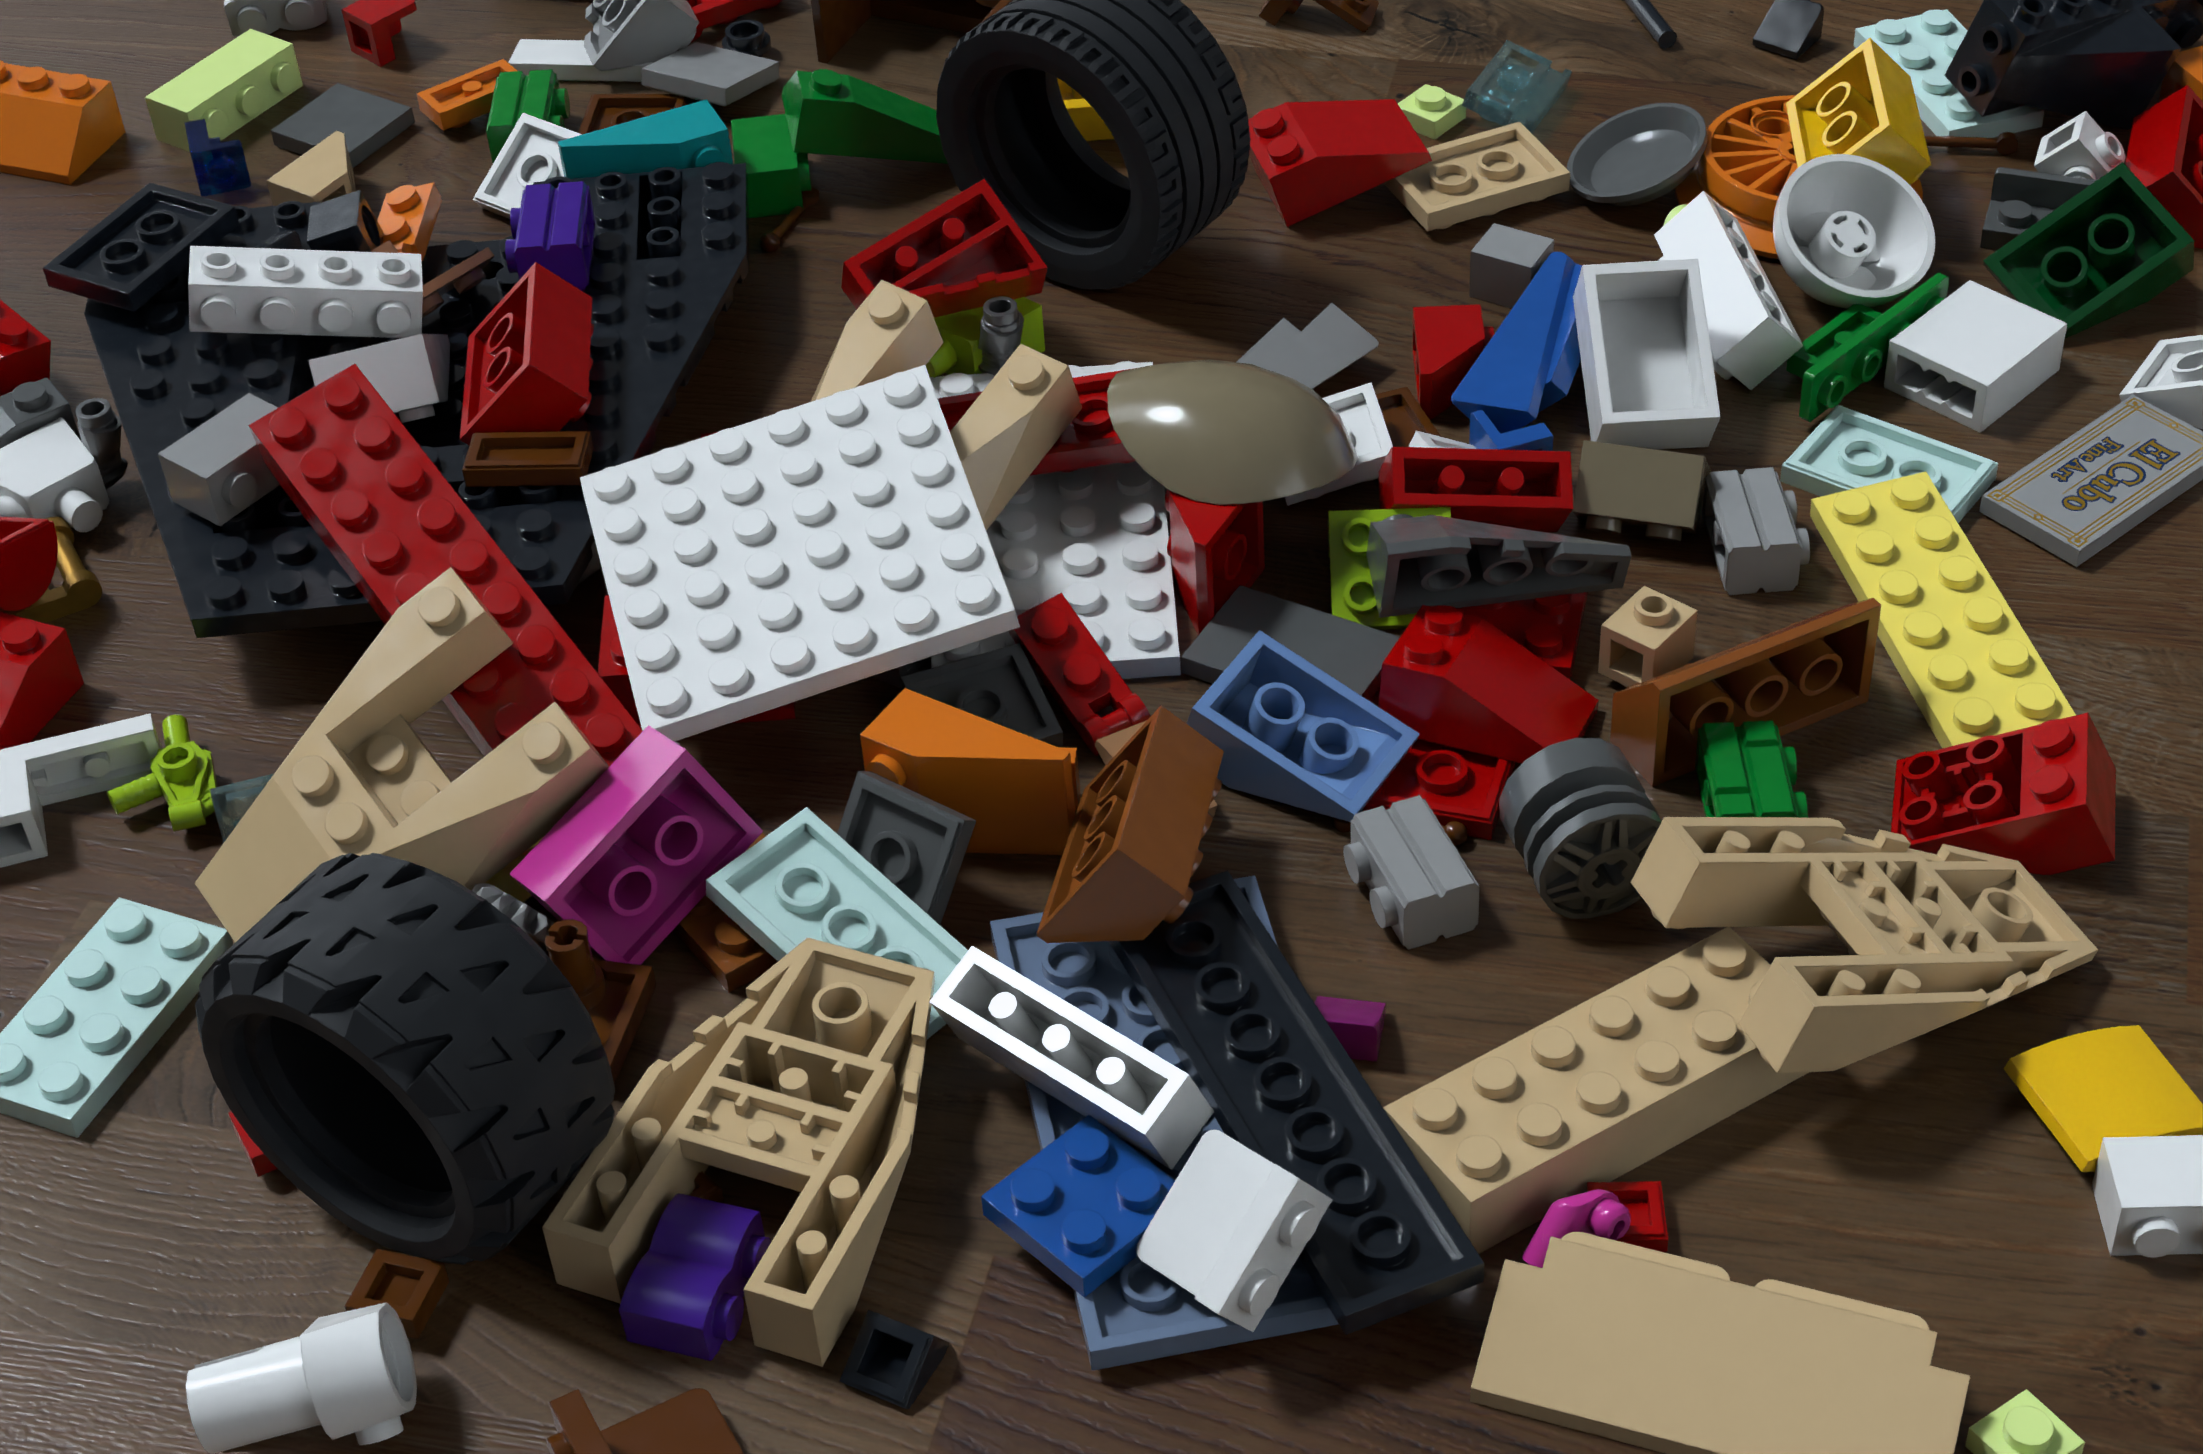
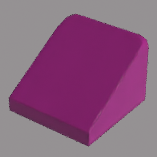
M1317 996L1314 1002L1349 1057L1351 1059L1377 1061L1386 1014V1003Z

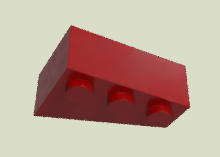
M984 178L844 261L841 288L857 310L877 284L884 280L927 300L933 317L936 318L983 307L987 300L994 297L1005 296L1014 300L1040 294L1043 290L1048 267Z

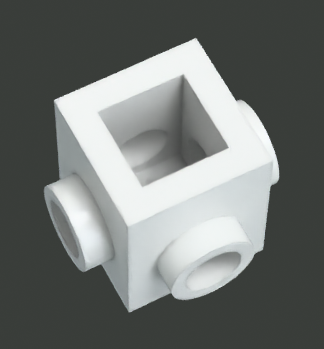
M2084 111L2041 138L2034 167L2041 173L2098 180L2122 162L2124 163L2126 156L2118 138L2111 132L2105 133L2087 111Z

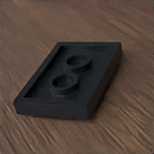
M149 183L45 265L43 271L47 284L52 288L135 312L189 267L190 246H216L220 240L240 225L237 212L233 205Z

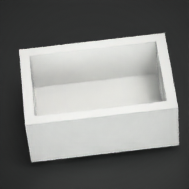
M1698 258L1582 265L1573 295L1591 441L1656 450L1708 447L1721 416Z

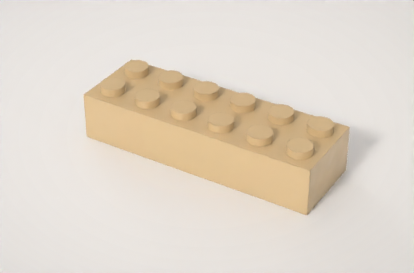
M1726 927L1384 1106L1383 1109L1478 1254L1542 1220L1551 1204L1556 1200L1585 1193L1587 1182H1611L1809 1072L1777 1074L1763 1060L1758 1048L1739 1025L1771 964L1730 927Z

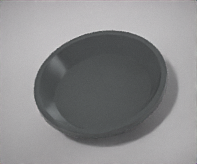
M1678 103L1648 104L1619 113L1595 127L1576 145L1567 163V170L1570 172V184L1573 190L1581 197L1611 206H1633L1657 199L1680 185L1689 176L1701 158L1708 142V129L1705 121L1696 110Z

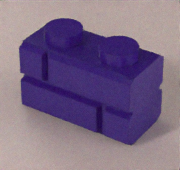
M584 181L559 183L558 188H554L551 183L526 185L522 193L520 208H511L510 211L513 239H507L505 243L506 263L509 273H518L520 280L530 267L537 262L576 288L585 290L589 282L596 224L589 186Z

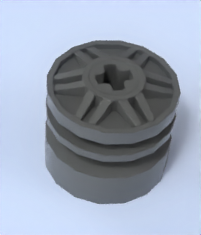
M1573 738L1549 745L1527 758L1507 779L1499 798L1500 819L1513 845L1524 859L1525 868L1534 880V885L1540 897L1550 910L1570 919H1590L1622 911L1642 899L1630 882L1662 821L1620 748L1600 738Z

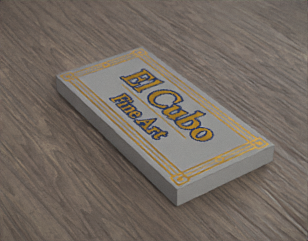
M2131 395L1984 493L1981 498L1979 512L2073 566L2078 567L2203 480V431L2141 398Z

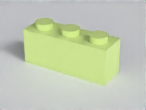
M249 29L147 95L145 100L157 140L193 154L201 155L301 88L303 83L293 43Z

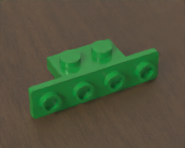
M1938 272L1883 314L1862 304H1853L1802 342L1803 347L1787 359L1786 371L1803 378L1799 417L1808 422L1813 421L1828 408L1836 407L1844 396L1861 383L1870 381L1887 364L1889 341L1947 298L1949 277Z

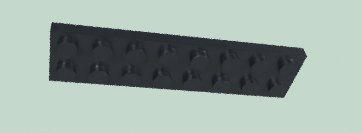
M1228 870L1189 883L1188 887L1193 890L1192 899L1184 912L1172 924L1162 920L1144 940L1109 941L1189 1076L1213 1108V1116L1224 1134L1333 1199L1321 1218L1315 1233L1300 1253L1299 1259L1345 1335L1484 1282V1262Z

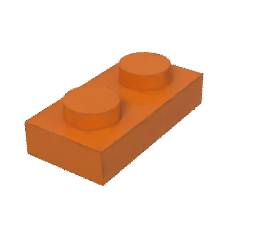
M501 59L416 93L420 111L443 131L449 128L462 127L471 119L490 112L496 79L499 77V73L518 70L506 60Z

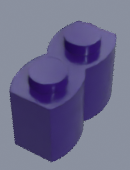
M676 1194L667 1205L658 1222L649 1251L637 1264L624 1291L619 1312L627 1341L711 1361L718 1353L724 1340H733L739 1331L744 1313L743 1289L771 1244V1239L765 1237L760 1211L685 1194Z

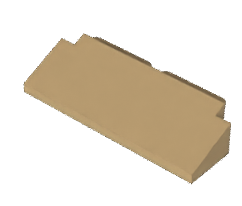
M1571 1232L1563 1236L1562 1239L1550 1237L1543 1268L1505 1259L1471 1385L1470 1402L1665 1454H1954L1970 1375L1931 1366L1937 1332L1929 1330L1926 1321L1918 1315L1773 1279L1763 1280L1753 1287L1730 1281L1728 1273L1717 1265L1584 1232Z

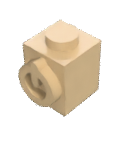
M1643 586L1601 625L1598 673L1628 688L1683 667L1694 656L1698 610Z

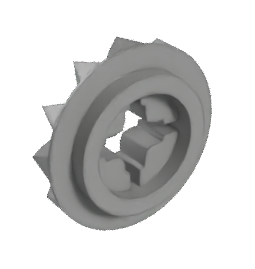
M489 883L475 884L471 891L486 899L515 922L544 952L547 950L545 937L549 936L548 930L555 922Z

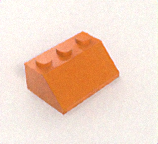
M0 60V172L71 185L126 133L111 81L90 78L84 74H66L49 71L42 67L8 64Z

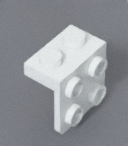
M1210 1130L1201 1137L1139 1240L1137 1255L1142 1262L1194 1294V1299L1218 1315L1254 1332L1266 1310L1276 1298L1281 1285L1306 1243L1315 1233L1321 1218L1333 1199L1223 1132Z

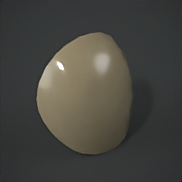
M1209 359L1150 365L1117 373L1111 380L1107 391L1108 413L1113 428L1127 452L1146 473L1168 490L1194 501L1216 505L1255 503L1293 496L1322 487L1341 478L1355 467L1358 460L1357 453L1340 415L1314 390L1293 378L1253 364Z

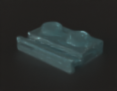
M1507 40L1469 87L1462 106L1478 113L1482 118L1502 126L1521 122L1532 133L1567 88L1572 71L1565 69L1563 73H1560L1550 68L1552 61Z

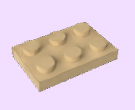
M1516 122L1428 147L1427 150L1432 161L1384 183L1428 232L1435 229H1446L1459 222L1483 215H1494L1507 208L1528 202L1542 201L1548 196L1569 191L1570 172L1521 122Z

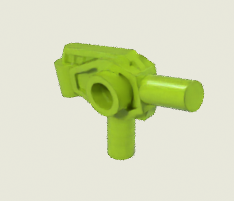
M170 715L162 723L165 747L158 749L156 756L150 760L152 773L109 790L107 794L117 815L163 796L169 806L168 812L173 831L176 832L206 825V817L220 809V802L211 751L202 750L194 741H190L188 721L184 716Z

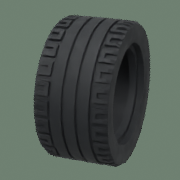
M1013 0L961 37L957 45L949 52L948 58L945 59L937 87L936 119L942 150L955 183L962 192L985 178L1048 267L1046 277L1053 281L1089 290H1111L1136 282L1218 218L1233 203V200L1238 196L1240 186L1243 185L1248 168L1251 138L1247 108L1235 72L1216 39L1192 10L1180 0ZM1057 78L1078 92L1104 121L1119 147L1128 177L1106 163L1083 138L1067 111Z

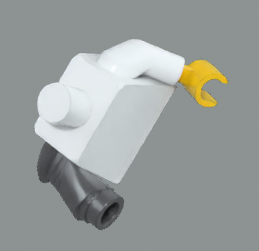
M92 398L77 406L75 413L78 419L77 424L81 440L67 422L60 417L0 449V517L46 519L56 516L63 518L70 528L73 527L79 532H88L98 526L103 516L102 510L106 509L110 502L106 489L113 486L124 476L128 466L127 460L121 457L120 453L122 423L120 417L112 410L108 400Z

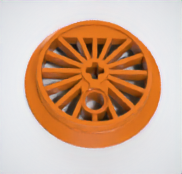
M1796 95L1761 98L1740 104L1722 113L1708 127V142L1701 158L1689 176L1675 188V195L1679 205H1688L1702 191L1706 192L1738 220L1755 254L1768 258L1779 259L1773 238L1774 210L1783 186L1797 169L1786 103ZM1918 179L1910 184V186L1923 201V189L1921 181Z

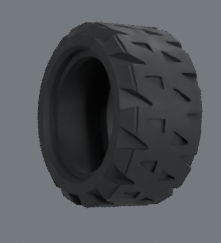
M349 853L321 863L222 954L202 976V982L199 984L200 992L198 993L195 1008L204 1055L213 1080L243 1129L272 1164L306 1196L357 1233L386 1248L410 1256L464 1265L474 1260L484 1261L485 1259H491L507 1247L583 1165L593 1150L607 1136L613 1123L615 1111L611 1103L614 1100L615 1086L609 1060L589 1012L567 978L549 956L515 922L486 899L455 880L409 861L377 853L361 856Z

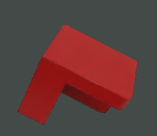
M358 0L341 9L351 51L379 67L395 60L391 37L402 30L400 19L417 10L415 0Z

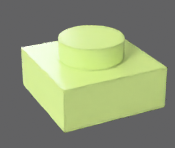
M1425 84L1398 103L1414 130L1434 140L1466 118V100L1447 93L1437 86Z
M2026 1389L1969 1427L1965 1447L1973 1454H2082L2085 1441Z

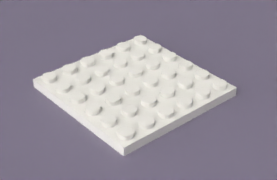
M925 365L904 372H898L886 378L840 391L831 396L791 409L782 410L773 415L733 428L723 429L717 433L675 447L665 448L659 452L580 477L642 730L649 725L674 742L1020 627L1015 608Z

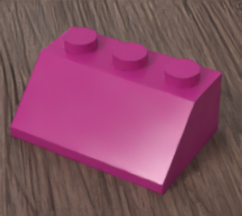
M648 725L510 872V875L558 921L574 919L586 925L590 949L602 960L641 965L706 895V880L744 853L761 835L763 830L685 748Z

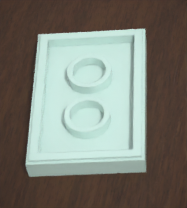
M1837 405L1782 464L1780 482L1821 497L1926 471L1954 518L1959 523L1996 480L1998 463Z

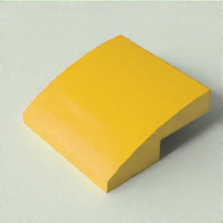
M2139 1025L2096 1029L2060 1038L2010 1058L2004 1067L2005 1072L2081 1172H2095L2103 1137L2203 1135L2202 1102Z

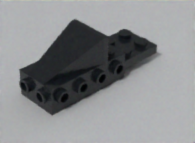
M1983 0L1944 76L1982 117L2027 105L2073 117L2087 111L2097 123L2126 130L2132 129L2134 117L2145 111L2181 48L2193 45L2203 35V0Z

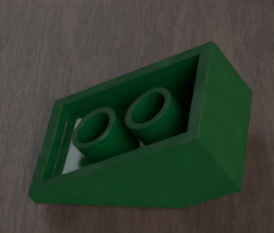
M2122 162L1983 260V265L2014 300L2067 323L2066 339L2148 302L2194 270V240Z

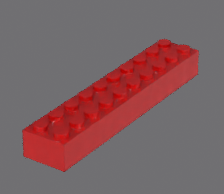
M356 364L351 365L248 425L267 468L385 625L402 604L452 567L512 640L513 644L442 699L484 757L554 702L560 706L584 733L609 767L643 731Z

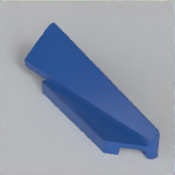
M1550 253L1451 396L1452 403L1469 419L1471 412L1483 410L1500 434L1522 428L1535 420L1539 412L1567 396L1579 366L1581 357L1573 295L1582 265L1575 263L1565 253Z

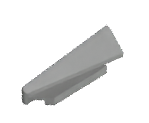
M1330 303L1302 331L1283 317L1237 363L1253 364L1293 378L1313 389L1377 348L1379 342L1336 305Z

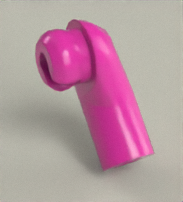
M1601 1189L1558 1199L1549 1207L1522 1255V1259L1529 1265L1543 1268L1550 1237L1562 1239L1563 1236L1571 1232H1584L1618 1240L1629 1229L1631 1221L1630 1212L1627 1207L1619 1202L1618 1196Z

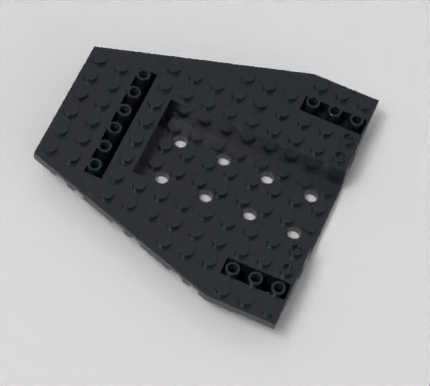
M715 162L705 167L676 169L673 167H661L652 172L630 174L607 172L597 177L575 179L553 177L546 181L533 182V185L551 183L554 188H558L559 183L584 181L589 186L596 224L589 282L585 290H581L592 297L591 323L594 324V331L591 337L590 357L593 359V364L589 372V392H591L592 397L583 416L574 423L568 421L560 430L591 432L594 449L587 475L649 455L656 442L655 430L662 417H669L677 404L675 393L679 386L686 387L715 334L714 322L721 311H728L734 300L733 288L735 284L743 283L749 272V197L746 163L729 164ZM287 201L277 206L256 208L235 206L240 225L220 240L215 247L253 248L271 237L294 230L299 234L302 249L311 250L306 242L310 206L321 202L301 203L299 201ZM509 236L501 240L480 242L459 240L447 245L428 246L422 261L423 285L487 247L494 254V258L484 267L483 272L487 277L482 282L461 295L453 288L441 296L445 302L440 307L422 318V334L448 335L450 343L448 401L433 404L435 416L402 424L545 606L567 604L593 557L591 546L595 539L582 486L466 487L462 472L469 445L460 441L468 337L519 281L518 273H509L506 263L505 243L507 239H513V237ZM189 267L135 312L88 298L84 311L85 319L196 638L382 621L281 485L223 525L218 526L172 501L158 453L248 393L279 408L312 389L315 385L308 360L401 338L189 332ZM395 413L397 418L400 420L399 413Z

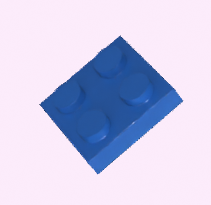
M1087 1115L981 1196L983 1215L1085 1298L1138 1256L1137 1244L1175 1180L1091 1115Z

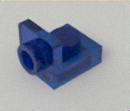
M205 119L185 122L190 154L201 197L249 188L251 180L242 142L240 140L221 142L220 137L209 138Z

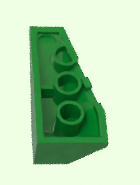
M818 69L813 72L796 71L783 87L782 101L793 151L796 153L948 164L942 150L936 109L850 75L838 74L827 69Z

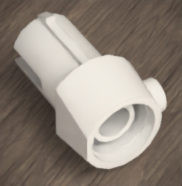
M387 1302L318 1317L299 1337L194 1365L195 1369H191L187 1373L186 1393L191 1422L197 1438L203 1448L210 1454L322 1425L324 1431L332 1440L355 1432L359 1445L372 1444L401 1433L404 1428L400 1415L412 1411L416 1404L417 1382L410 1344L397 1312Z

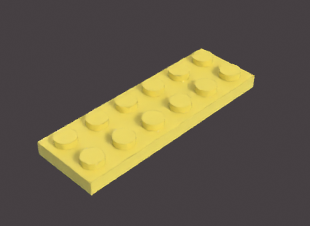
M1926 471L1811 499L1810 517L1858 602L1875 598L1881 604L1877 635L1942 749L1975 741L1984 736L1999 735L2039 725L2053 719L2076 716Z

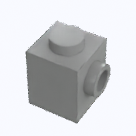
M1494 223L1470 251L1469 297L1513 308L1550 253L1554 252V239Z

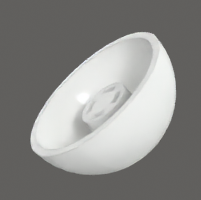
M1831 154L1820 156L1804 163L1791 174L1783 186L1774 210L1773 238L1778 258L1791 280L1806 294L1831 306L1849 308L1853 304H1862L1871 308L1893 301L1912 289L1923 278L1933 260L1935 252L1934 227L1930 214L1920 196L1897 173L1878 162L1864 157L1849 154Z

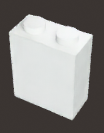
M1969 280L1889 341L1884 388L1981 433L2059 371L2067 323Z

